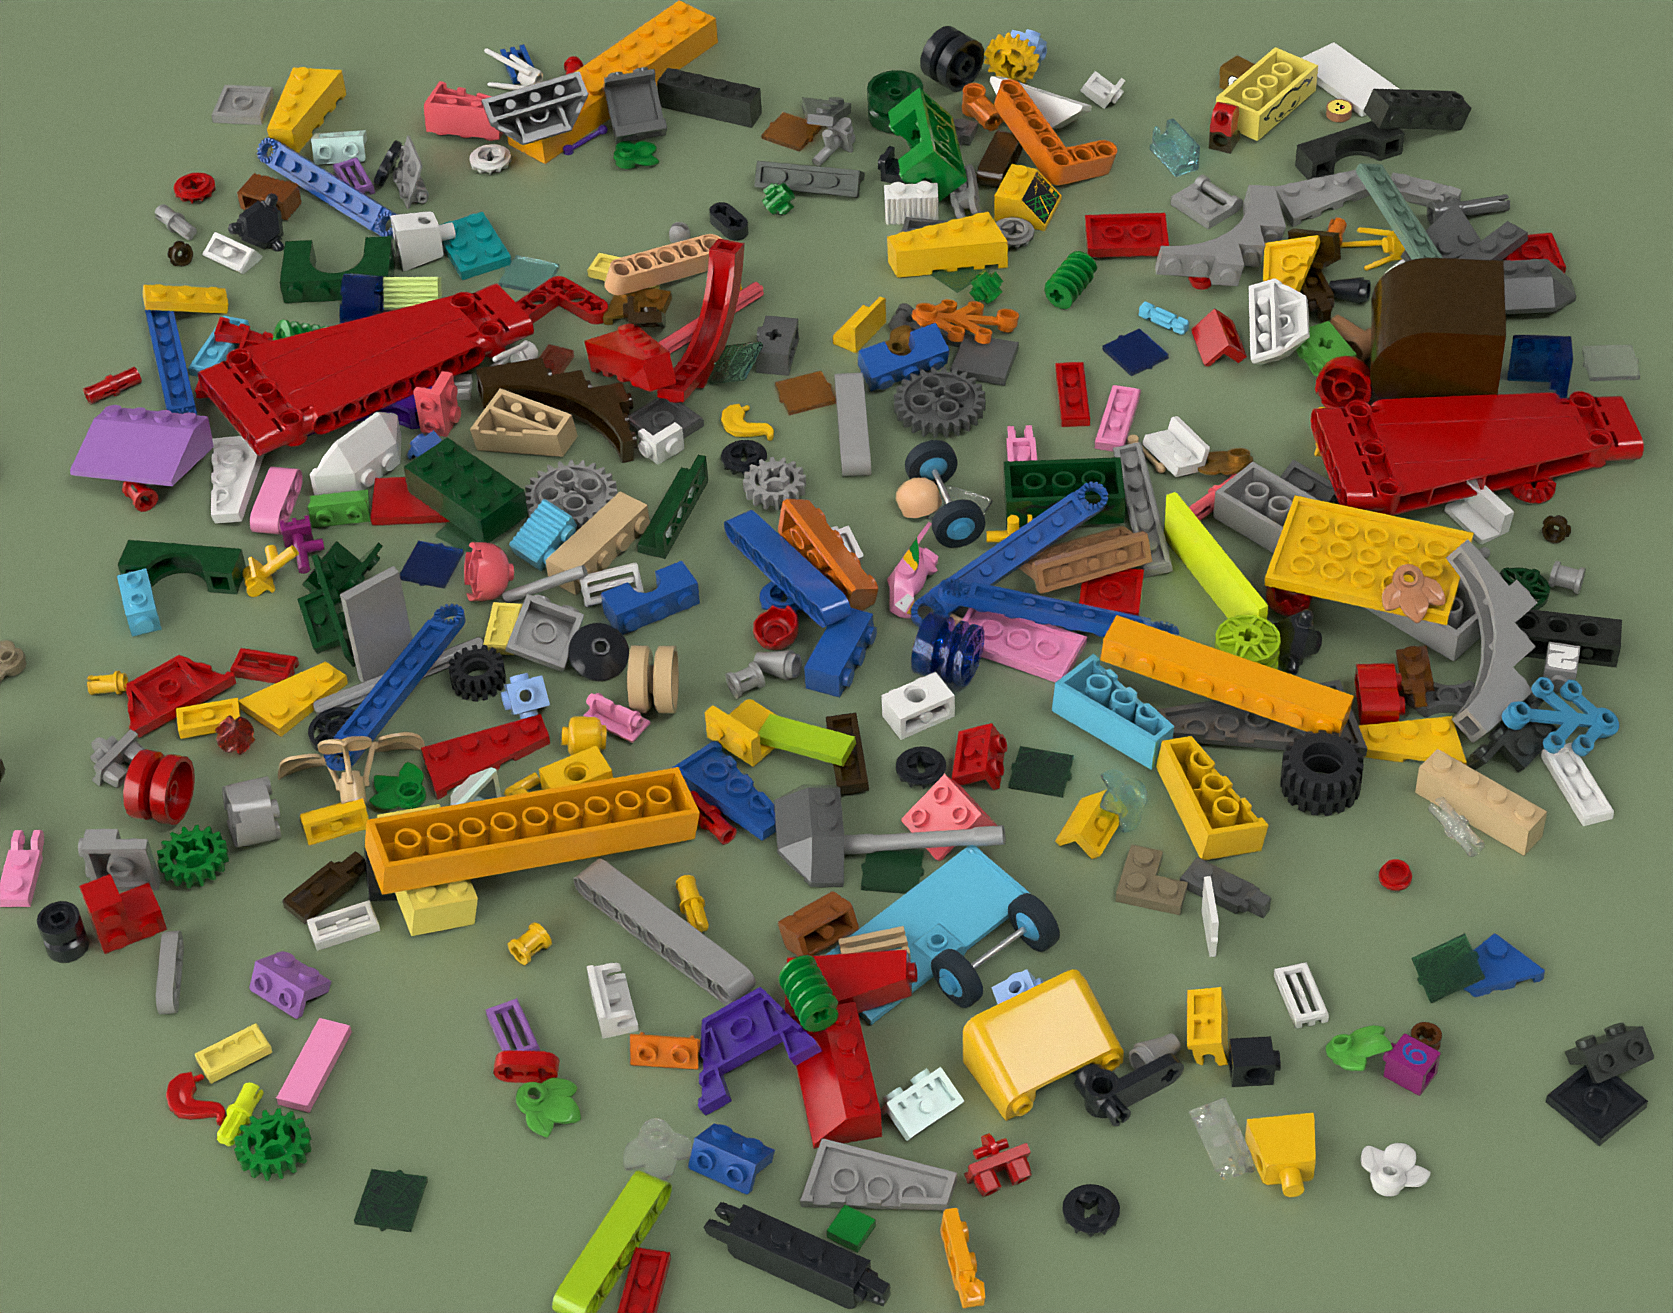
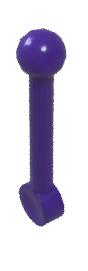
M600 125L598 130L573 145H565L563 147L564 154L572 155L574 149L600 134L605 135L608 132L607 126Z

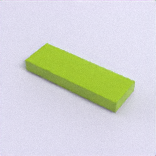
M769 714L758 732L760 744L839 766H844L856 745L855 736L774 714Z

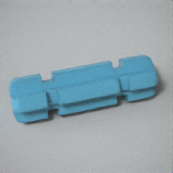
M1144 302L1139 307L1138 315L1146 320L1151 318V322L1168 330L1173 328V332L1179 335H1184L1189 329L1190 322L1180 316L1177 318L1176 314L1160 307L1155 309V305L1149 302Z

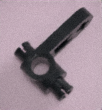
M1168 1053L1121 1078H1118L1112 1071L1104 1069L1101 1064L1092 1065V1063L1072 1072V1074L1076 1077L1074 1086L1084 1098L1087 1112L1097 1118H1108L1113 1126H1119L1120 1122L1117 1118L1123 1124L1131 1115V1111L1127 1107L1173 1084L1182 1075L1184 1065L1175 1054Z

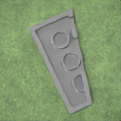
M1356 170L1275 187L1280 207L1293 227L1301 224V220L1310 217L1314 219L1321 216V211L1328 208L1333 210L1341 208L1345 201L1352 200L1355 202L1370 196Z

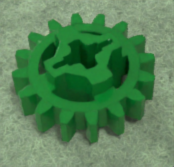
M195 825L192 831H188L184 826L182 827L181 834L170 833L171 841L163 840L161 842L163 849L157 851L159 859L157 862L160 872L164 874L166 881L173 879L174 885L177 887L182 882H186L187 888H191L193 882H198L200 886H204V879L216 880L215 872H224L225 867L223 863L229 862L227 853L229 851L226 841L222 839L219 831L213 833L210 826L206 827L203 831H200L199 825Z
M277 1108L274 1115H269L267 1110H263L262 1118L260 1119L250 1116L251 1125H241L239 1128L242 1136H235L234 1138L236 1144L234 1151L242 1170H250L253 1178L263 1173L265 1181H269L272 1174L276 1173L279 1179H283L284 1171L286 1170L296 1173L295 1164L297 1162L305 1164L307 1162L305 1153H309L312 1150L310 1140H312L304 1119L302 1117L296 1119L293 1111L283 1116L281 1108ZM292 1134L295 1136L294 1143L292 1142L290 1137ZM252 1146H254L255 1149L254 1155L251 1153Z

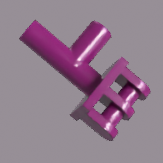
M309 515L304 516L305 519L301 520L292 518L291 522L284 523V520L279 521L285 548L293 545L299 552L296 560L299 573L302 574L310 571L307 553L325 550L323 539L314 540Z

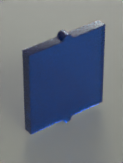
M1140 328L1124 336L1119 335L1118 339L1102 346V350L1130 376L1146 369H1152L1154 365L1169 359V354Z
M418 540L400 572V579L418 583L419 586L428 585L445 589L464 551L460 548L444 546L443 543L434 544Z

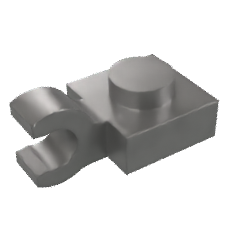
M953 118L959 147L961 148L962 144L970 145L977 133L978 122Z

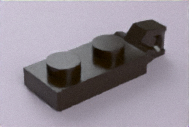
M1310 268L1300 293L1307 297L1308 309L1310 312L1316 311L1320 323L1330 322L1331 311L1335 305L1334 294L1322 270Z
M355 851L342 862L337 861L334 863L330 861L283 898L284 908L306 925L307 920L316 917L358 882L359 877L366 871L364 857Z

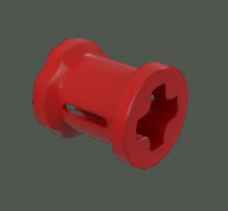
M123 482L122 492L126 497L133 500V505L138 511L146 512L156 505L158 494L154 489L148 488L146 483ZM133 485L137 491L133 490L131 486Z

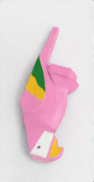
M930 522L926 524L887 578L890 588L889 611L900 618H911L914 596L923 588L927 575H933L938 571L936 566L939 556L926 547L921 548L918 546L932 525Z

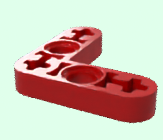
M555 276L548 279L516 302L528 314L533 324L557 306H561L584 321L595 325L604 323L603 316L608 311V303L604 299L563 276ZM573 299H584L580 302H572ZM537 301H544V302H545V303L539 304V305L533 304L534 302H537Z

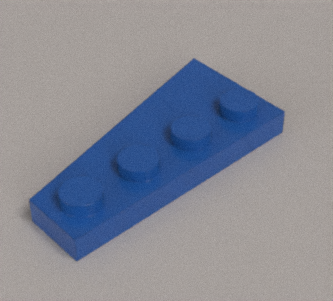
M712 741L672 767H679L690 791H696L703 800L710 805L716 806L724 815L761 841L776 832L773 802L764 792H758L755 789L754 781L748 774L743 775L739 771L737 762L731 755L726 756L722 752V745L718 741Z

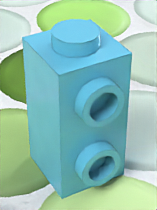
M147 569L118 575L119 588L132 637L161 630Z

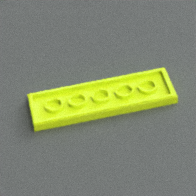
M1178 493L1167 494L1164 535L1174 552L1227 618L1237 615H1255L1267 620L1268 604Z

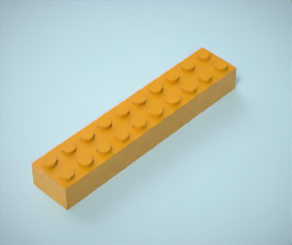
M680 0L577 70L580 71L588 97L572 131L526 145H521L508 137V144L544 164L548 163L563 152L565 145H573L610 119L603 87L604 78L608 77V74L613 72L633 73V70L637 68L647 67L648 70L655 69L657 86V81L667 68L680 70L718 43L716 18Z
M679 767L368 819L366 822L365 849L381 893L384 895L692 840L696 836L700 812Z

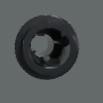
M1364 277L1331 280L1329 283L1335 298L1357 304L1368 302L1370 299L1371 282L1370 280H1364Z

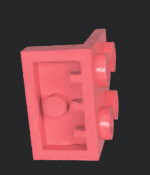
M945 774L901 820L912 833L998 826L961 785ZM955 846L926 849L936 860L942 861Z

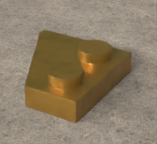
M646 288L624 295H614L608 306V311L603 316L604 325H613L612 319L624 318L623 303H628V296H634L638 300V312H640V307H657L665 315L672 301L671 291Z

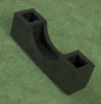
M1373 121L1298 144L1295 166L1309 180L1333 175L1335 164L1340 159L1348 156L1362 155L1382 161L1402 154L1405 133L1401 129L1378 128Z

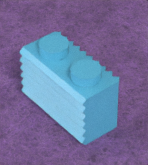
M543 499L538 508L531 514V517L524 523V526L521 527L520 531L513 537V540L510 541L509 546L516 556H519L539 571H543L546 567L545 560L576 532L575 527L577 524L571 515Z

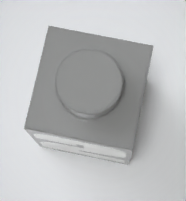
M1549 642L1543 677L1552 681L1554 692H1560V688L1566 681L1576 680L1580 646Z

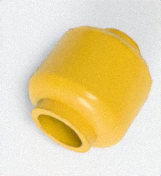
M573 716L569 720L568 727L562 726L561 745H568L570 755L593 746H597L600 751L606 750V725H602L598 717Z

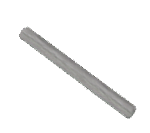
M476 637L444 650L424 677L447 669L450 666V659H454V654L456 652L462 654V648L467 647L469 651L472 650V645H477L478 649H481L484 643L480 637ZM384 674L316 700L313 703L316 714L318 715L331 708H349L361 703Z

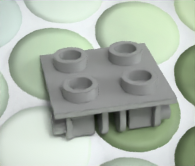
M407 136L405 145L401 146L398 167H395L393 171V181L399 189L400 197L403 199L406 208L410 209L411 202L420 204L427 202L429 193L420 176L423 165L410 136Z

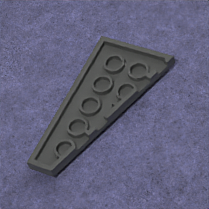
M1340 680L1318 683L1344 692ZM1216 700L1157 710L1175 726L1173 739L1192 736L1197 743L1286 750L1289 742H1294V738L1298 735L1304 737L1306 732ZM1351 709L1349 719L1340 737L1346 736L1351 739V744H1356L1360 749L1359 753L1366 756L1367 746Z

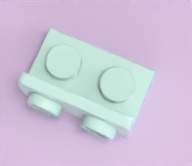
M366 130L314 134L311 139L314 163L317 165L335 164L353 158H358L359 162L365 161L364 145L367 141Z
M941 1067L932 1073L926 1068L910 1080L913 1086L905 1091L898 1087L883 1098L886 1104L880 1108L881 1115L884 1116L888 1113L906 1141L964 1102Z

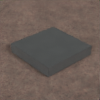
M965 333L964 340L960 344L950 372L956 368L958 375L967 372L968 379L975 377L976 381L1005 386L1019 350V342L991 338L990 343L981 344L975 341V335Z
M659 397L628 415L630 430L635 432L636 435H638V431L641 429H645L651 435H655L675 422L682 427L684 439L704 426L703 418L682 402L673 403Z

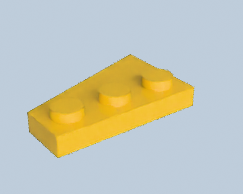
M1315 235L1265 243L1263 282L1275 278L1281 281L1283 285L1300 292L1320 245L1319 236Z

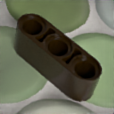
M996 131L978 166L977 184L999 188L1011 164H1017L1023 147L1012 132Z

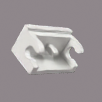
M609 963L595 967L593 965L587 966L590 990L602 1039L639 1031L625 973L607 976L609 973L621 971L619 963Z

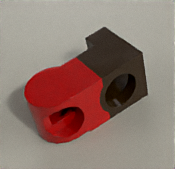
M1223 102L1215 104L1210 123L1209 149L1231 154L1240 139V131L1238 130L1239 106ZM1219 137L1227 139V143L1220 144L1217 140Z

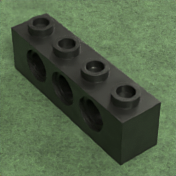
M1530 609L1515 622L1536 646L1525 657L1546 659L1549 642L1580 646L1578 663L1617 668L1621 649V619Z

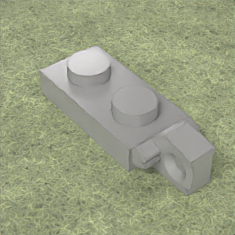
M1394 172L1390 177L1406 202L1427 207L1429 202H1436L1438 204L1449 202L1453 198L1461 200L1462 190L1450 185L1447 186Z

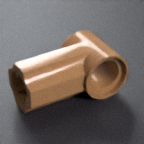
M1340 315L1334 316L1330 323L1357 354L1356 357L1362 361L1371 357V328L1364 331Z

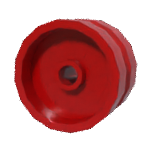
M140 750L131 761L125 777L123 801L126 813L131 818L142 820L153 818L158 823L178 824L185 817L193 797L195 773L192 761L187 756L176 754L165 756L159 751Z

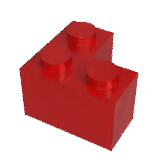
M111 874L79 886L92 926L104 954L167 930L161 908L149 882L120 894Z

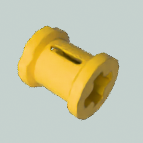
M531 923L527 932L518 939H512L507 943L511 954L522 965L528 964L531 961V957L542 948L548 949L552 945L549 934L539 923Z

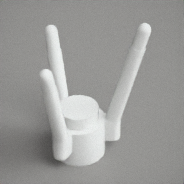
M488 48L484 50L485 53L518 70L517 81L521 83V85L489 82L487 84L488 87L516 90L543 81L544 75L541 70L533 68L515 55L511 54L509 56L513 60L511 61Z
M524 340L519 345L494 356L492 360L496 363L491 366L538 358V350L533 343Z

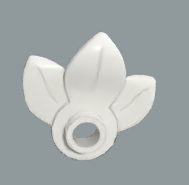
M1394 1143L1389 1145L1385 1151L1368 1145L1362 1150L1361 1165L1371 1173L1370 1180L1373 1189L1383 1196H1395L1404 1187H1420L1429 1180L1431 1172L1415 1165L1416 1152L1407 1144Z

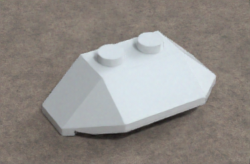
M991 76L990 83L996 95L1000 83L1008 78ZM1020 83L1052 128H1062L1091 111V105Z
M1275 278L1249 286L1250 352L1252 363L1263 365L1289 357L1310 337L1307 297L1295 289L1283 285L1281 281Z
M376 412L334 442L321 459L318 468H314L310 473L314 495L366 490L375 483V478H382L397 467L401 462V432L398 416L394 413Z

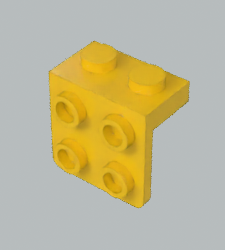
M752 699L745 700L730 714L712 705L705 711L707 738L712 741H718L723 748L754 767L775 749L774 747L760 744V735L758 734L769 714L774 713Z

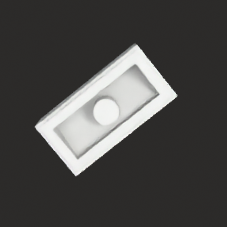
M217 232L213 234L202 254L241 274L246 273L263 257L254 249Z

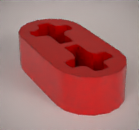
M502 1051L496 1055L493 1074L497 1079L504 1082L543 1083L550 1078L558 1077L560 1060L555 1054L546 1051Z

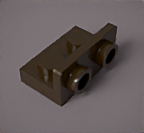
M628 296V303H623V317L629 324L637 325L640 328L666 327V316L657 307H640V312H638V300L634 296Z

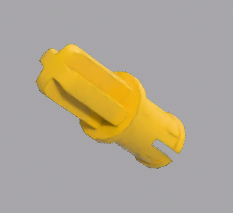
M683 875L676 880L675 884L681 900L679 904L680 911L685 914L687 922L702 933L709 928L704 911L705 900L699 895L695 877Z

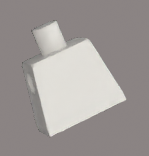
M433 212L390 216L396 256L403 272L441 258L443 256L442 241L456 238L453 223L439 225Z

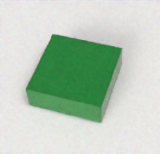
M844 1205L827 1229V1238L858 1253L876 1227V1219Z

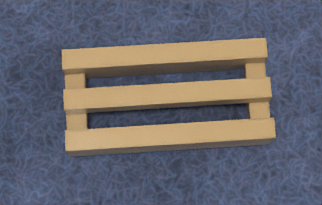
M904 926L838 939L841 954L877 952L901 947V949L897 950L907 949L911 959Z

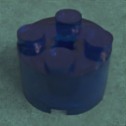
M354 273L343 274L340 293L342 295V304H340L339 309L340 324L377 315V312H383L384 297L379 295V292L383 291V276Z

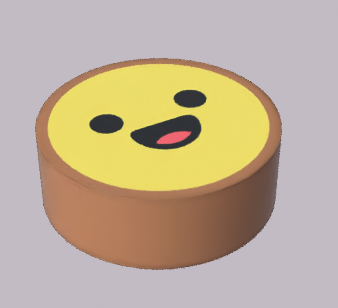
M1335 99L1328 102L1326 106L1327 118L1334 122L1349 120L1352 116V104L1343 99Z

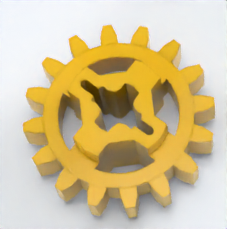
M1007 33L1005 38L998 34L995 40L991 39L984 53L986 56L984 64L990 65L987 71L995 72V76H1002L1017 82L1020 80L1021 83L1026 84L1027 80L1032 79L1040 64L1037 61L1040 56L1039 54H1033L1036 49L1035 46L1029 47L1027 45L1029 39L1021 41L1019 34L1015 38H1012L1010 33Z

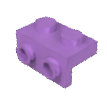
M281 951L255 961L249 988L258 996L293 1018L298 1019L303 1016L306 1001L329 992L331 980L319 974L318 970L301 963L292 954Z

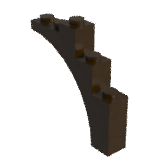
M542 357L476 369L477 391L483 408L487 407L501 388L571 414L573 418L589 425L600 433L616 450L622 463L634 461V449H637L638 444L635 432H630L629 430L630 422L628 418L629 410L633 409V400L631 393H626L622 382L592 387L591 381L585 379L582 370L552 375L551 369L545 367Z

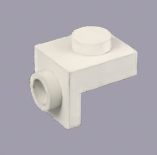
M1095 71L1080 91L1105 109L1111 101L1115 104L1124 91L1120 88L1126 80L1121 78L1116 85H1113Z
M675 422L655 435H651L645 429L638 431L639 451L644 457L650 458L657 465L684 449L683 430Z

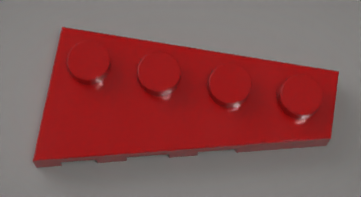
M539 714L421 747V752L437 800L447 796L448 790L461 785L470 775L490 767L499 770L502 763L510 759L517 761L549 745L550 737L543 718Z

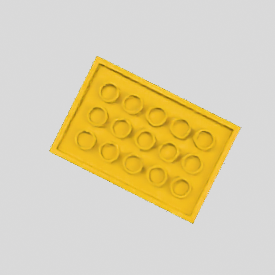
M1295 495L1267 570L1264 586L1406 616L1400 607L1395 610L1385 611L1382 603V593L1392 583L1395 570L1401 565L1411 564L1418 567L1424 577L1436 580L1445 595L1444 605L1436 606L1429 604L1422 620L1447 625L1461 578L1446 557L1467 539L1472 543L1474 533ZM1411 575L1403 576L1406 582L1414 581Z

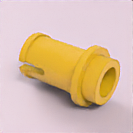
M115 671L114 674L90 675L87 677V689L90 695L110 692L121 695L123 691H126V684L128 683L126 673Z

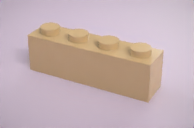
M620 491L545 560L548 577L581 565L586 567L588 574L608 568L620 553L626 551L630 544L645 532L650 524L648 505ZM579 579L559 586L575 595L581 591Z
M1439 749L1419 767L1415 793L1521 855L1525 856L1542 838L1547 811Z

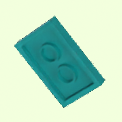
M483 211L444 223H453L456 238L442 241V247L462 280L512 265L511 255Z

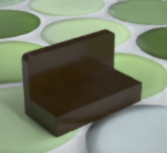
M1297 228L1288 231V239L1319 236L1321 242L1310 268L1323 269L1341 260L1339 233Z

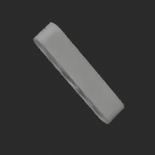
M863 372L834 374L842 477L871 475Z

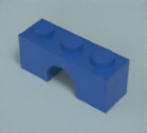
M936 323L910 332L908 346L911 353L898 356L893 354L888 349L885 341L859 350L858 366L861 372H863L870 391L887 389L903 379L910 380L911 373L918 376L921 369L925 372L931 370V367L939 370L948 363L949 348Z
M683 561L655 571L657 589L652 592H637L628 582L602 592L603 613L612 627L624 635L700 604L698 582Z

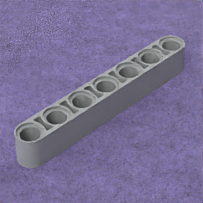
M598 858L573 878L577 891L586 900L722 1004L727 1006L736 1001L756 985L753 974L744 964L605 860Z

